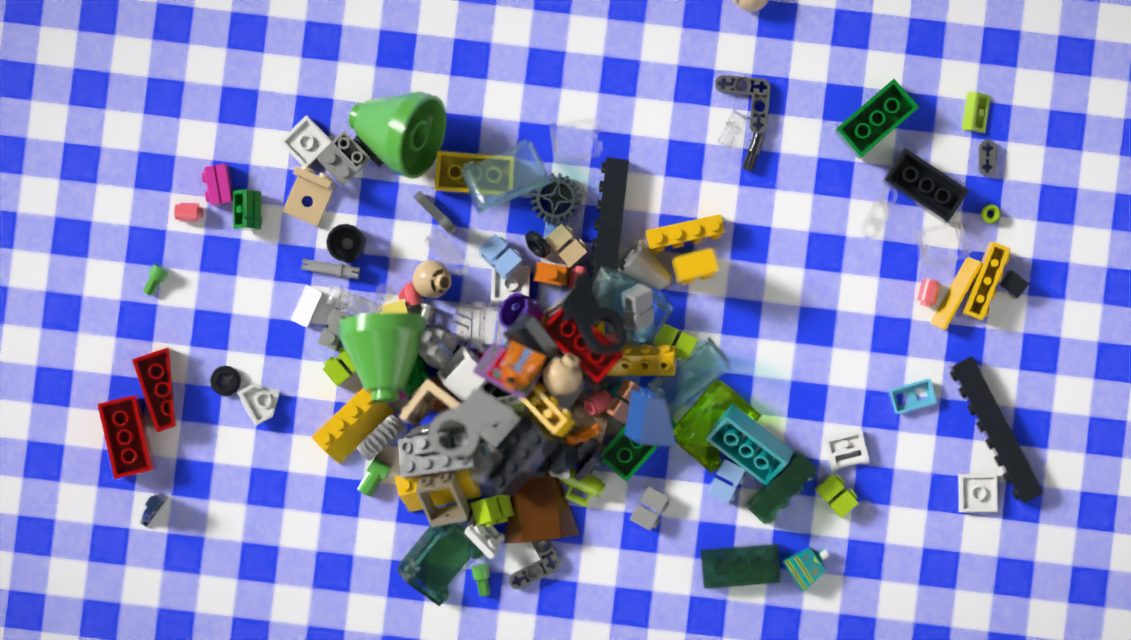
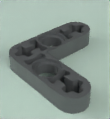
M719 76L715 81V89L718 92L752 96L749 128L752 133L762 134L767 128L770 83L763 78ZM725 79L726 83H732L731 79L735 80L733 85L734 91L730 90L732 86H726L725 89H721L718 82ZM739 81L747 82V90L740 91L737 88ZM751 81H754V86H759L760 82H762L763 86L767 87V89H764L763 93H761L758 88H753V92H750ZM758 101L765 104V110L762 112H758L754 108L755 103ZM753 114L758 116L765 115V118H760V124H763V127L759 131L756 130V127H753V124L757 122V117H753Z
M420 190L413 196L451 236L458 231L457 227Z
M542 540L549 544V549L545 552L538 549V544L541 541L532 542L540 560L511 574L509 584L513 589H522L559 570L561 562L550 540ZM553 551L554 554H551L550 557L553 561H557L555 568L548 567L549 560L547 557L543 559L542 555H547ZM538 567L540 575L532 577L529 574L530 568ZM523 571H526L527 577L531 580L527 582L526 578L523 579L520 586L512 582L514 581V576L518 578L524 576Z

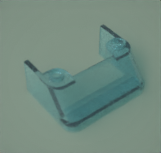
M710 336L707 338V341L704 340L697 346L698 350L695 355L676 369L675 376H658L648 384L653 392L659 393V396L666 400L670 415L678 411L730 370L729 360Z

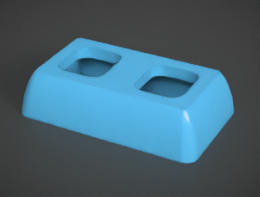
M931 379L921 380L889 390L896 414L937 402ZM925 387L927 398L917 400L915 389ZM906 392L909 403L902 406L898 405L896 395Z

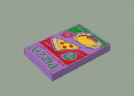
M493 342L474 368L473 373L524 400L542 375L544 368L527 387L516 384L513 390L507 389L503 385L505 379L501 377V371L508 349Z

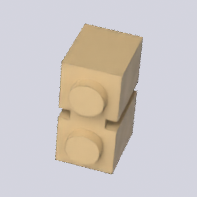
M561 223L545 240H547V243L555 252L562 248L569 240L572 241L559 254L560 258L571 268L587 253L585 250L587 246L581 239L576 240L572 236L574 231L567 224L563 226Z

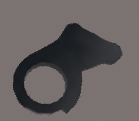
M581 273L577 276L574 286L560 304L561 310L566 313L562 318L564 322L572 318L576 320L580 333L591 351L606 357L614 355L623 349L622 347L626 342L627 332L624 324L627 322L617 311L598 305L592 288L593 281L591 277L586 273ZM604 321L612 326L616 333L615 345H603L595 338L593 333L594 322Z

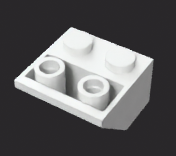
M464 346L452 356L446 371L439 370L437 372L442 383L462 403L466 401V397L474 389H481L488 382L473 373L480 358Z

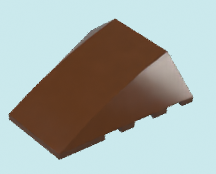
M545 472V478H530L514 497L510 496L515 515L508 517L504 543H525L580 535L568 501L565 499L566 495L559 478L552 477L549 472Z

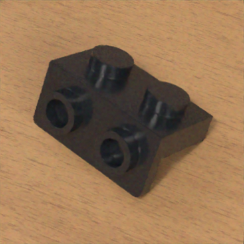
M593 437L589 438L588 442H584L577 449V464L579 466L574 478L579 482L585 476L589 477L594 467H599L604 459L602 454L606 446Z

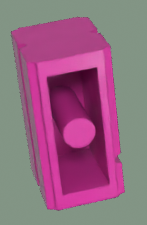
M224 163L204 167V172H201L203 184H207L208 191H205L206 202H210L211 206L233 203V188L229 165Z

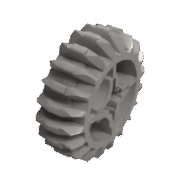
M394 415L387 417L359 444L357 450L360 452V455L368 461L372 460L404 429V425Z

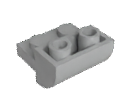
M345 131L337 136L316 157L318 162L342 186L357 175L371 159Z

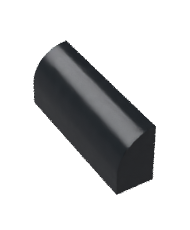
M523 313L503 333V336L509 343L513 341L545 356L543 368L552 359L564 357V354L537 320L527 313ZM542 373V375L540 376L539 380H540V381L542 382V384L545 386L544 381H543V373Z

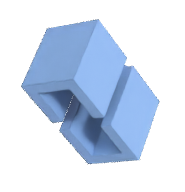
M494 234L479 248V255L490 266L494 265V270L506 281L522 267V256L517 250L507 247L509 243L502 236L499 238Z
M723 459L716 474L733 482L731 486L714 477L707 493L727 504L730 501L733 502L738 493L736 491L737 485H742L746 478L745 470Z

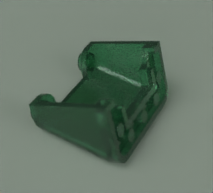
M459 522L436 527L429 526L397 568L398 573L407 584L439 607L449 598L448 584L470 557L478 559L484 555L464 533L466 528Z

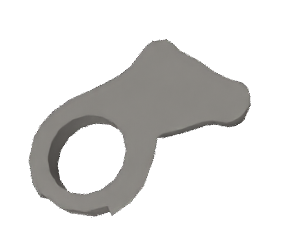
M474 389L466 397V401L434 418L429 428L431 446L435 452L437 451L444 456L457 457L464 455L466 458L477 446L480 428L496 422H509L514 417L513 409L501 404L482 389ZM448 420H458L467 429V439L464 444L455 449H447L437 440L439 426Z

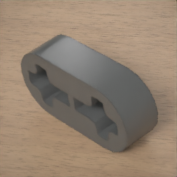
M984 140L978 146L977 169L979 174L985 177L994 174L996 171L997 147L992 140ZM986 143H988L989 147H992V150L988 152V157H986V150L982 149V147L986 146ZM986 159H988V166L992 167L991 170H988V173H986L985 169H982V166L986 164Z

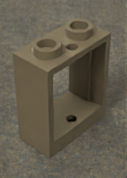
M455 472L444 473L434 477H424L418 480L416 494L431 527L468 520L470 506ZM450 487L458 505L436 509L429 491Z

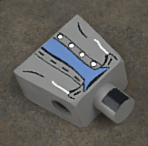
M428 327L427 331L422 332L420 335L422 342L418 352L430 367L446 371L460 338L446 331Z

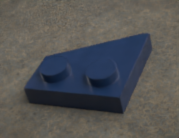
M162 493L150 496L145 503L147 507L143 512L140 524L147 527L168 497Z

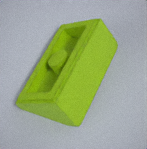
M979 92L967 93L962 130L985 133L991 95Z

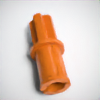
M594 424L587 428L581 427L578 431L566 435V438H569L566 439V443L568 445H576L580 442H588L589 438L599 435L602 429L599 424Z

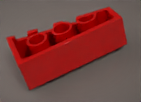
M166 347L131 359L156 432L159 433L176 427L170 348Z

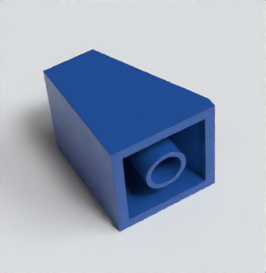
M640 387L639 390L632 389L625 436L639 444L675 447L676 442L666 400L660 397L659 393L652 392L649 388Z

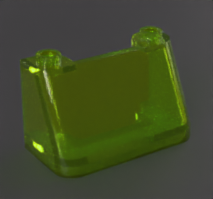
M715 380L678 421V425L673 430L675 442L711 474L721 465L720 450L705 440L711 426L732 404L757 423L762 416L721 380Z

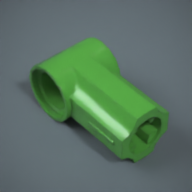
M375 457L357 490L371 498L392 466Z

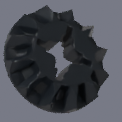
M532 230L525 235L527 247L534 255L546 258L550 254V246L547 244V240L543 238V235H539L537 231L534 232Z
M220 366L213 371L210 384L218 395L230 396L235 394L240 388L241 377L235 368ZM221 374L226 378L232 376L231 380H229L230 386L226 384L219 386L223 381Z

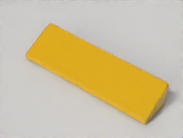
M969 257L965 259L931 320L932 325L941 330L947 329L980 270L982 262Z

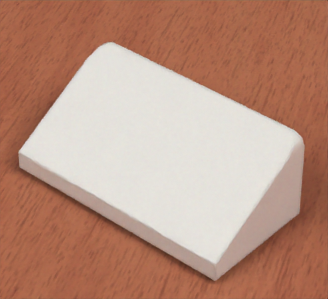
M306 285L291 320L308 328L324 293Z

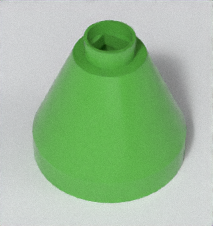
M422 91L367 100L363 104H355L349 115V126L355 130L356 135L395 174L416 179L430 169L437 158V151H440L446 131V109L439 97Z
M370 313L347 317L339 321V338L365 391L372 394V402L388 403L399 401V391L405 389L419 354L418 349L422 342L420 335L426 331L425 317L410 313Z

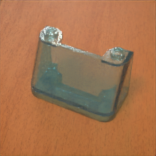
M522 140L516 143L517 147L476 164L472 161L463 165L464 169L460 173L478 214L551 183L550 177L532 141Z
M602 266L593 286L599 306L617 311L622 317L623 310H625L622 304L623 291L637 284L652 289L653 305L651 307L654 311V324L639 332L625 327L626 331L631 332L634 336V341L641 345L645 343L651 346L674 306L661 291L607 266Z

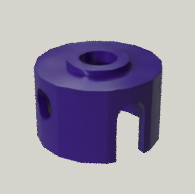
M513 293L504 300L499 312V321L503 327L508 329L523 313H527L541 324L543 308L538 301L522 293ZM518 303V307L512 310V305Z

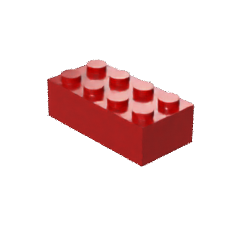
M560 308L543 326V329L565 354L570 353L580 360L578 366L595 382L600 383L625 354L619 351L614 355L606 357L591 351L580 333L576 320L572 318L564 322L562 317L566 313ZM593 325L595 338L603 345L613 346L614 344Z
M139 395L98 403V411L114 479L155 470L156 467Z

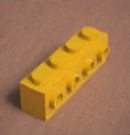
M721 214L645 231L648 248L654 250V253L664 251L666 246L672 245L673 248L684 246L683 243L691 241V244L703 242L702 239L710 237V240L719 239L721 234L725 233Z
M996 242L988 243L981 261L982 266L973 281L961 314L978 321L987 317L990 309L988 305L990 300H993L997 290L995 288L1003 277L1004 272L1002 270L1004 265H1007L1009 262L1011 248Z
M626 344L621 350L625 356L606 375L675 376L677 366L675 346L666 344L660 346H650L647 344L631 346Z
M538 382L533 386L526 398L521 400L554 434L563 437L575 424L571 419L573 415L567 409H562L558 405L560 403L558 399L553 395L549 396L546 393L547 388Z

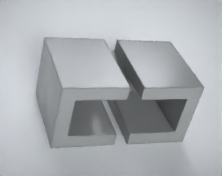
M637 284L622 292L623 308H625L623 310V317L627 322L624 324L625 327L639 332L654 324V311L651 307L653 305L652 289Z
M332 308L326 324L329 326L328 328H323L317 343L337 351L341 343L339 338V321L351 317V315Z
M648 485L640 501L655 509V513L637 504L629 519L649 531L652 527L655 529L660 521L658 515L661 510L665 512L670 503L667 501L669 497Z

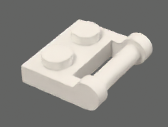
M862 430L824 439L832 472L860 463H870ZM858 450L861 452L860 456L840 461L835 459V456Z
M474 514L464 531L489 559L496 555L501 542L505 539V535L502 532L499 533L493 526L486 527L485 524L477 526Z

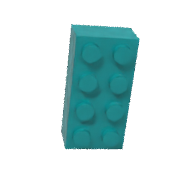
M733 404L711 426L705 440L765 486L788 464L793 453L791 448Z

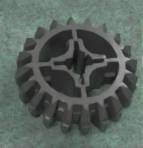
M551 173L550 180L544 175L545 182L542 183L541 180H537L540 187L533 186L537 193L530 194L531 197H536V200L530 201V204H537L532 209L533 212L539 210L540 212L537 214V217L540 218L544 215L543 222L551 218V225H553L554 219H557V223L560 225L561 218H564V221L567 223V215L571 218L575 217L572 210L579 212L575 204L581 205L582 203L576 200V198L582 196L581 193L575 194V191L579 190V186L572 188L575 181L572 180L568 183L569 176L567 175L564 180H561V173L558 174V179H554V173ZM556 183L552 193L541 194L546 186ZM561 184L569 189L572 199L561 195ZM558 189V195L562 200L557 202L554 209L553 200L551 201L550 198L555 196ZM540 199L551 203V213L546 212L542 208ZM571 204L567 211L556 215L559 205Z

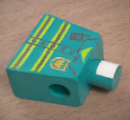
M808 547L783 558L781 561L801 591L804 592L826 571L821 563L830 558L825 548L814 554L812 549Z

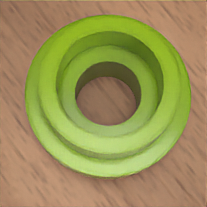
M993 204L986 205L981 211L983 221L989 224L997 222L1001 215L999 208ZM988 211H992L994 213L992 218L988 217Z

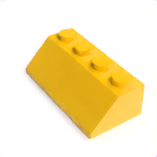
M363 387L311 438L324 452L338 464H341L376 427L395 411L388 403L372 402V394L366 392Z
M476 470L455 472L466 499L481 497ZM400 475L394 477L398 495L409 512L422 510L423 507L416 494L418 480L424 477L407 480L400 478ZM450 487L429 491L435 506L456 502Z

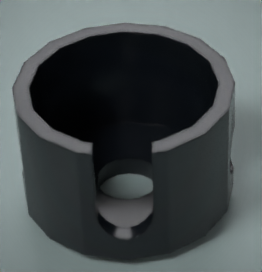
M339 224L332 228L327 236V250L338 261L345 263L354 262L365 253L366 238L363 232L356 226ZM346 238L353 241V246L350 249H344L342 246V242Z

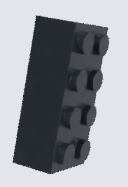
M906 148L901 150L881 181L944 224L950 221L970 191Z
M526 412L480 468L499 495L514 497L561 441L534 413Z

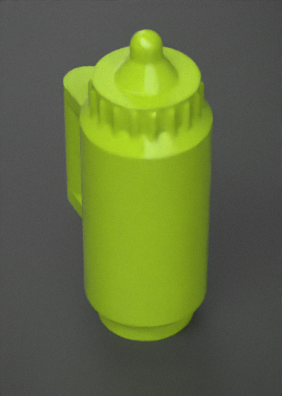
M577 468L570 469V478H559L564 484L570 486L565 499L586 508L591 496H601L606 483L593 475L585 476L579 482L574 478ZM572 488L588 494L587 498L584 499L571 493Z

